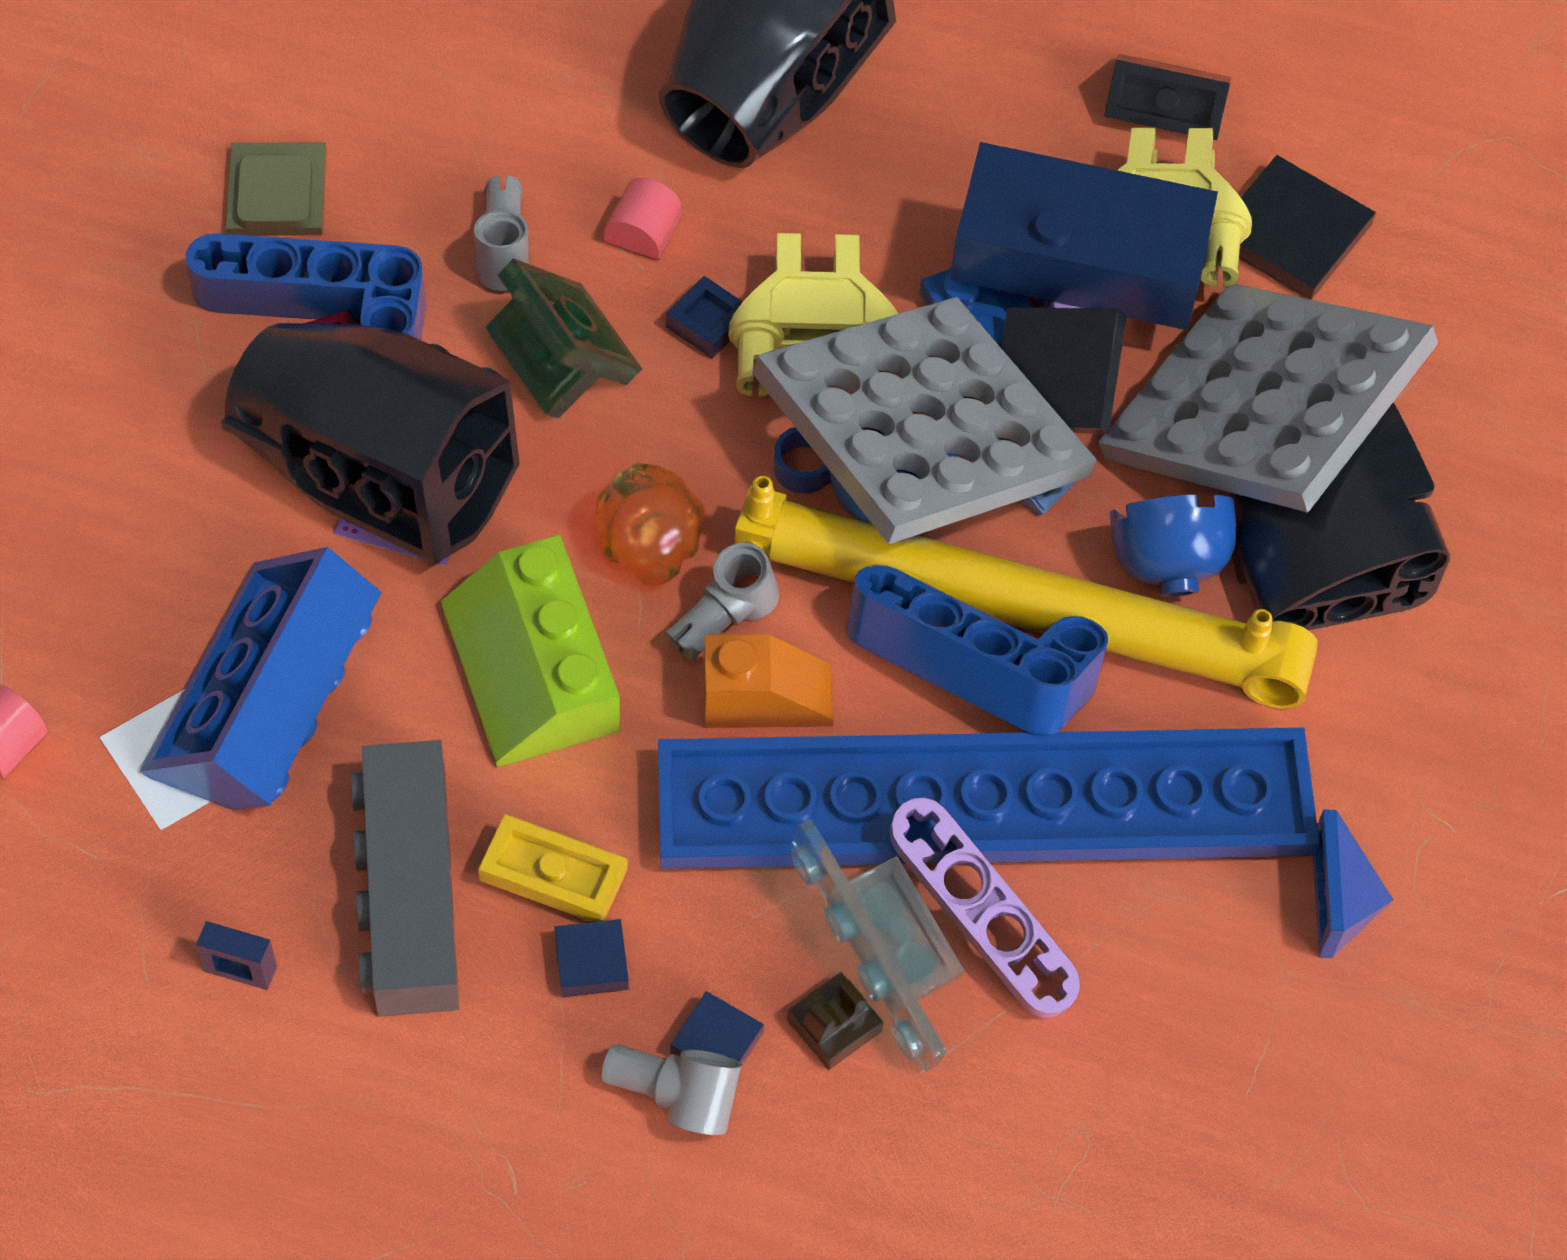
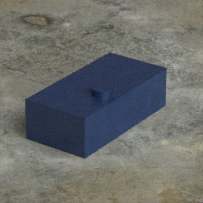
M980 142L956 236L950 280L1080 308L1119 309L1130 319L1188 330L1201 279L1218 191Z

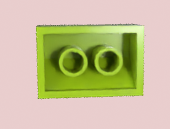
M561 535L498 552L441 600V607L497 768L620 732V695Z

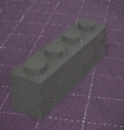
M433 740L362 746L363 771H351L353 810H365L366 830L353 831L356 871L368 870V890L356 891L357 921L359 932L370 931L371 952L359 953L361 993H374L378 1017L459 1010L446 776L442 741Z

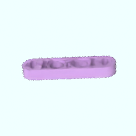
M914 798L903 803L895 812L889 830L890 841L897 854L1023 1008L1032 1015L1041 1018H1053L1066 1012L1077 999L1080 989L1079 974L1072 962L944 807L936 801L927 798ZM912 815L919 822L925 821L928 818L935 822L936 825L933 828L931 837L941 851L945 849L949 841H952L958 848L945 855L934 871H931L925 864V862L932 860L935 854L929 845L921 838L913 843H910L905 838L910 827L909 821L906 818ZM965 864L975 869L981 878L980 892L970 899L961 900L953 897L944 885V875L950 867ZM998 916L1014 918L1023 929L1024 939L1022 945L1013 951L1004 952L997 950L990 944L987 938L986 929L988 923ZM1034 944L1038 945L1043 951V954L1038 955L1033 961L1036 967L1047 977L1057 972L1064 980L1058 989L1063 999L1058 1002L1050 995L1043 997L1041 1000L1034 996L1032 990L1037 985L1038 980L1027 965L1019 975H1016L1009 967L1023 960Z

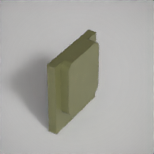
M231 143L226 219L227 234L250 236L323 235L326 143Z

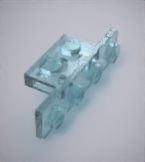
M810 819L800 824L793 838L795 848L790 851L798 874L808 886L816 883L828 906L824 907V915L831 931L841 943L850 942L862 963L857 966V970L863 986L874 1001L878 1002L883 999L896 1021L891 1025V1029L900 1050L910 1061L917 1058L922 1068L927 1072L939 1065L947 1051L918 1000L960 978L965 970L897 856L848 881L814 822Z

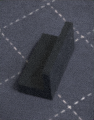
M1118 54L1104 117L1188 134L1189 128H1213V140H1217L1231 77Z

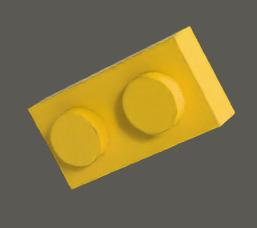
M504 814L478 872L479 881L587 921L597 922L605 921L628 868L627 858Z

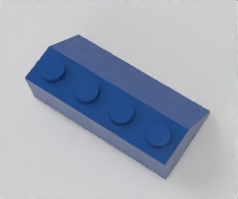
M329 547L254 562L140 772L150 779L231 810L270 806L286 788L289 781L288 770L299 749L315 733L317 728L316 717L328 694L334 691L342 681L345 674V667L343 665L355 643L368 631L372 623L371 612L382 592Z

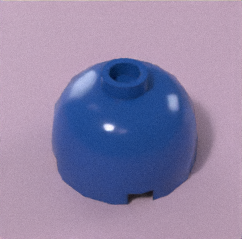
M1197 495L1170 496L1127 504V517L1115 509L1110 511L1112 540L1118 561L1125 572L1139 583L1161 586L1162 597H1182L1199 593V582L1218 575L1229 563L1235 548L1236 519L1233 498L1224 495H1214L1215 507H1198Z

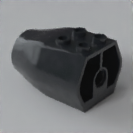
M691 0L668 73L659 91V103L664 115L676 131L701 153L727 166L749 167L762 155L802 130L835 101L896 23L893 0Z
M277 323L264 329L248 345L237 363L228 385L225 401V418L221 421L223 430L234 434L264 457L281 475L330 514L434 564L472 543L493 516L520 464L510 380L502 377L491 368L479 367L450 354L440 345L428 344L403 332L355 324Z

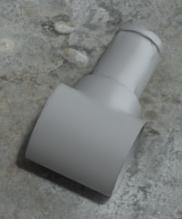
M500 176L490 178L485 184V214L476 221L474 226L476 273L478 280L484 286L492 290L507 291L522 286L528 280L530 274L528 226L525 219L521 216V198L523 194L521 182L517 178L506 176V188L501 190Z
M741 542L730 545L721 551L715 560L713 568L715 578L702 589L704 597L675 625L665 631V635L679 652L684 649V656L691 662H694L704 650V635L721 634L730 624L738 626L743 620L753 621L764 618L778 604L780 596L779 586L768 556L760 547L751 543ZM751 575L759 576L756 583L750 587H734L744 577Z
M617 1044L608 1050L602 1067V1081L609 1085L655 1098V1103L658 1107L668 1110L667 1121L676 1127L700 1134L722 1135L728 1130L742 1065L733 1058L709 1051L683 1050L680 1056L672 1054L665 1059Z

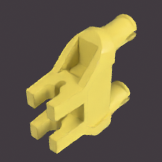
M1132 128L1127 163L1119 168L1118 171L1218 191L1201 281L1206 285L1217 287L1218 270L1221 267V271H1223V287L1234 285L1239 277L1240 244L1251 234L1252 219L1238 193L1214 169L1215 151L1212 150L1213 128H1189L1185 164L1158 163V149H1154L1156 140L1155 128Z
M777 233L775 272L742 302L729 324V340L738 349L736 388L741 394L752 396V372L757 355L898 314L891 302L860 273L859 235L835 234L833 272L801 271V233ZM758 382V396L769 395L760 382Z

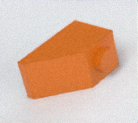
M771 634L704 635L705 728L833 726L831 663Z

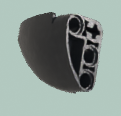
M1394 402L1309 512L1230 492V498H1233L1236 519L1235 548L1232 553V559L1239 584H1247L1255 609L1269 611L1272 615V621L1293 623L1310 631L1410 610L1424 604L1437 592L1450 561V553L1431 506L1424 502H1415V500L1430 497L1435 486Z

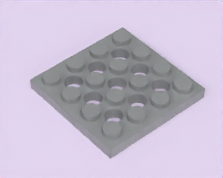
M1238 284L1225 287L1110 427L1109 434H1105L1098 442L1105 460L1309 512L1438 345L1434 327L1430 324Z
M958 297L759 354L752 373L888 544L1088 478L1097 460ZM827 386H838V387H842V388L846 389L847 391H849L851 394H849V393L846 392L845 390H842V389H839V388H833V387H832V388H828ZM964 396H968V397H973V398H976V399L963 398V397H964ZM912 412H923L932 416L933 418L924 414H913ZM868 427V428L877 429V430H879L880 432H882L885 436H883L882 434H880V433H878V432H876V431H872V430H862V428ZM997 438H1007V439L1013 440L1014 442L1007 441V440H1000V441H999ZM947 454H958L967 458L969 461L960 457H949ZM896 470L910 471L920 477V479L911 474L897 473Z

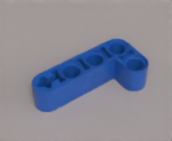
M214 233L196 238L186 251V264L193 297L197 304L206 311L316 320L349 310L353 321L359 322L361 325L387 328L406 333L419 340L422 339L426 309L422 261L417 253L407 247Z
M883 565L867 566L861 569L855 576L846 621V634L858 646L1022 730L1041 735L1052 734L1061 730L1093 696L1108 645L1107 632L1093 620L1078 616L1064 617L1056 621L1039 639H1036L898 569Z

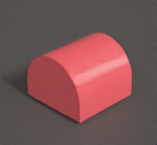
M635 178L631 180L604 229V241L659 260L681 218V202L670 188L656 180L649 178Z
M0 685V776L5 778L48 731L41 716L25 699L10 688Z

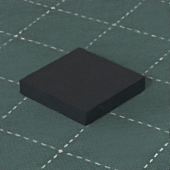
M1276 155L1241 197L1251 215L1252 228L1249 237L1240 244L1239 258L1307 299L1312 300L1370 228L1376 212Z
M1007 307L1001 349L1073 433L1109 434L1127 315L1119 309Z

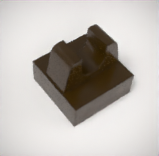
M842 972L788 1009V1022L828 1070L882 1032V1019Z

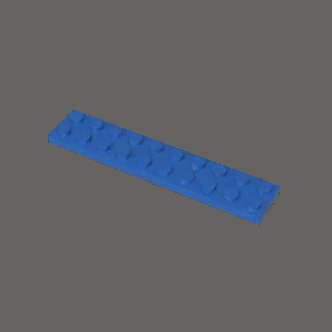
M1305 727L1056 732L1047 735L1026 732L658 739L660 869L906 864L895 851L890 841L889 830L895 812L903 803L914 798L931 799L944 807L988 862L1315 856L1320 845ZM913 815L906 818L909 821L910 827L905 838L910 843L921 838L935 853L932 860L925 862V864L939 863L945 855L958 849L952 841H949L943 851L940 850L931 837L933 828L936 825L931 818L922 822L917 821Z

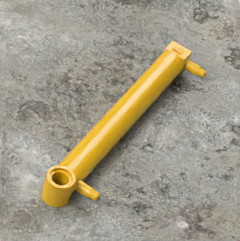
M758 476L753 480L735 527L734 544L743 542L760 547L768 556L770 564L771 561L853 583L857 573L867 566H889L1008 625L1044 634L1056 621L1064 617L1078 616L1093 620L1101 625L1108 634L1106 651L1241 687L1250 699L1267 707L1292 709L1300 706L1306 698L1318 648V640L1313 633L1304 627L1289 622L1272 621L1271 613L1265 609L1254 611L1247 623L918 535L888 544L871 523L786 500L787 495L775 492L772 487V480L767 476Z

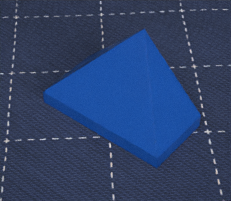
M1323 809L1317 823L1320 845L1316 855L1313 856L1319 958H1333L1393 901V898L1338 811Z

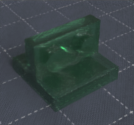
M514 258L497 275L513 298L485 328L545 414L560 418L599 377L627 385L642 370L640 364L581 283Z

